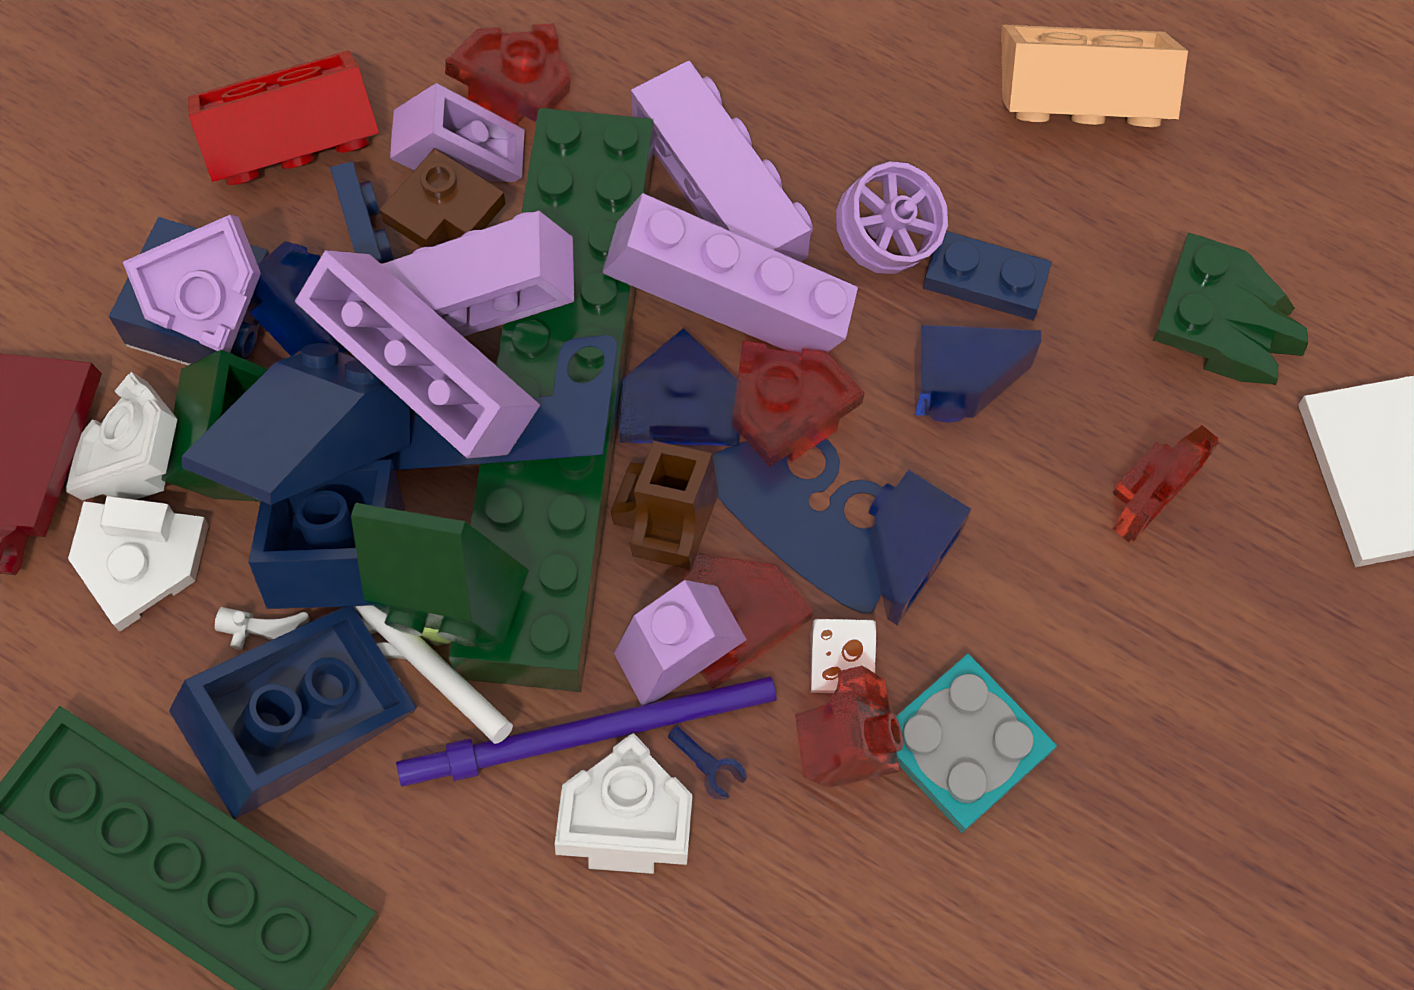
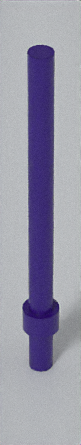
M770 676L510 735L497 744L491 740L473 744L472 738L446 743L447 750L396 761L401 787L451 775L453 781L479 776L478 769L774 702L777 700L776 691Z

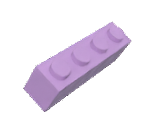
M687 61L631 89L632 117L653 119L654 154L699 218L799 262L808 258L813 225L807 211L799 202L792 203L782 190V182L776 168L769 160L765 159L762 161L752 148L751 138L745 125L737 117L731 119L722 106L721 96L716 85L709 77L702 78L692 63Z
M644 193L641 194L617 222L602 272L607 276L812 362H816L846 339L858 290L857 286Z
M539 210L521 213L512 220L483 230H472L466 232L460 238L433 247L419 248L413 254L384 264L380 263L463 337L574 302L573 237Z
M325 250L295 300V303L466 458L508 455L540 407L537 401L370 254Z

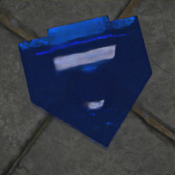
M284 241L258 264L261 275L254 292L261 298L262 302L250 313L290 356H294L306 345L317 343L334 345L338 347L340 353L344 354L347 349L295 303L296 298L321 256L308 253L305 246Z
M683 328L622 379L620 443L652 444L653 441L667 444L739 446L741 383Z

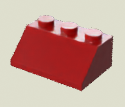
M349 50L188 96V116L211 181L215 182L225 179L227 185H237L253 180L260 175L258 169L280 163L282 169L305 165L315 159L314 152L334 146L337 153L362 148L369 144L368 136L379 134L359 67Z

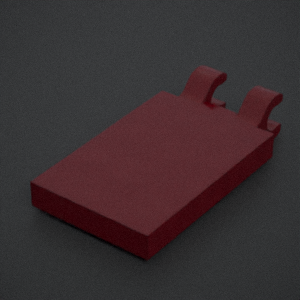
M0 353V574L16 576L19 572L29 535L46 537L102 373L92 362Z

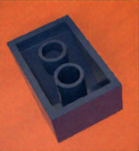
M317 343L306 345L301 349V353L275 362L182 455V468L272 505L410 446V406L357 358L340 353L338 347L331 344Z
M345 606L184 680L169 712L233 819H236L297 787L412 714L417 707L354 607Z

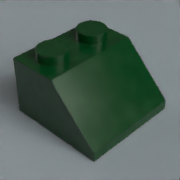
M220 349L181 369L173 411L177 418V424L166 474L162 475V481L213 499L260 502L258 499L182 468V455L268 370L267 368Z
M355 503L351 519L364 601L387 614L384 622L386 625L398 631L416 636L422 635L424 627L436 629L439 636L454 643L470 647L476 646L478 638L500 643L505 642L529 572L526 567L465 521Z

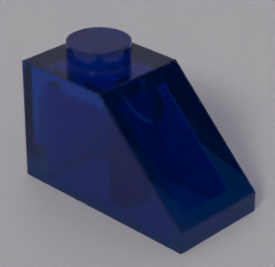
M921 325L915 348V415L930 416L933 420L939 422H957L965 417L974 418L1032 367L1042 341L1041 330Z
M909 469L896 487L890 483L884 485L868 511L870 515L875 517L869 539L886 616L889 621L897 626L963 532L971 512L969 507Z

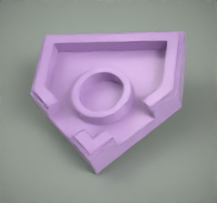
M228 215L123 262L145 319L199 341L200 344L216 351L221 349L230 353L261 275L239 216Z

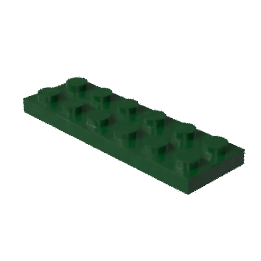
M61 706L56 709L0 782V831L237 990H330L380 917L374 910Z

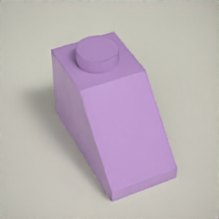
M435 83L394 109L390 159L415 170L435 148L487 182H516L522 178L525 130Z
M684 580L633 616L614 655L641 705L655 703L747 639L717 586Z

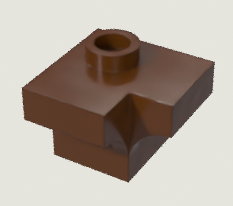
M434 148L381 207L380 214L385 224L423 248L433 247L436 244L439 245L460 238L463 234L472 230L485 229L505 206L506 202L502 190Z
M653 441L645 463H629L610 512L613 525L634 529L629 543L633 557L691 570L718 497L713 454Z

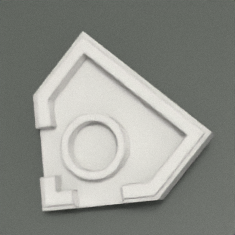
M132 372L125 377L115 390L121 399L108 412L102 423L92 419L81 433L66 486L67 493L81 500L102 494L110 497L136 500L164 491L165 481H162L161 478L163 474H166L177 418L148 381Z
M107 496L105 504L83 502L68 559L112 624L120 632L140 619V613L172 593L174 596L195 582L209 524L205 517L174 513L168 504Z
M632 733L613 747V753L587 772L584 770L580 771L562 785L555 838V855L588 857L589 869L654 874L655 862L687 865L692 794L676 777L671 778L650 756V750Z

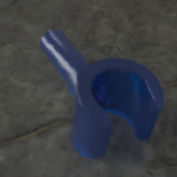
M679 726L669 733L668 738L705 774V789L714 799L726 800L730 797L725 790L716 784L715 773L717 770H728L739 782L744 783L746 781V771L742 764L735 759L725 758L717 760L709 752L702 749Z

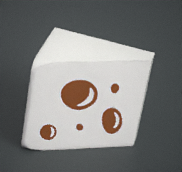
M813 620L810 632L811 693L874 694L876 622L874 620Z

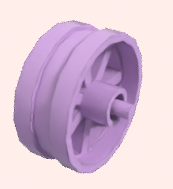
M890 161L872 167L842 194L836 209L837 232L844 249L859 265L875 273L896 274L910 269L926 259L942 244L948 228L947 205L940 188L926 172L909 163ZM872 181L882 182L884 201L865 185ZM897 187L904 190L910 197L898 196ZM859 200L873 211L874 214L869 217L860 218ZM917 207L923 220L916 218L918 212ZM865 229H868L869 234L876 239V243L869 237ZM907 230L924 235L918 252ZM891 236H893L902 256L886 251Z

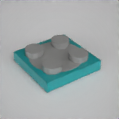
M966 654L884 726L874 739L962 834L1057 747L1046 733L969 654Z

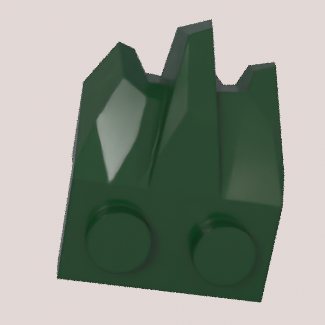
M1188 232L1179 254L1153 341L1205 357L1204 370L1240 382L1276 385L1279 364L1271 353L1304 356L1308 345L1307 327L1288 316L1295 307L1288 296L1251 254L1245 250Z

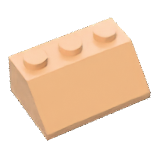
M1002 25V101L1009 112H1016L1017 119L1030 122L1049 121L1050 114H1071V120L1077 123L1103 124L1105 123L1106 116L1127 117L1128 124L1142 127L1160 126L1161 119H1179L1188 50L1166 32Z

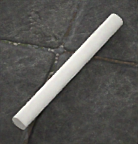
M353 606L375 630L493 743H500L510 734L513 728L512 723L420 636L407 634L389 627L384 623L387 614L374 606Z

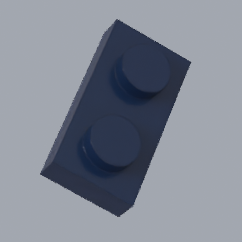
M353 161L330 167L354 252L370 254L379 263L383 264L393 261L394 258L385 228L373 231L369 217L380 214L371 181L359 183Z
M946 231L942 244L933 252L923 289L1034 321L1052 261Z

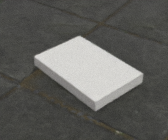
M1414 376L1304 396L1298 406L1355 567L1414 556Z

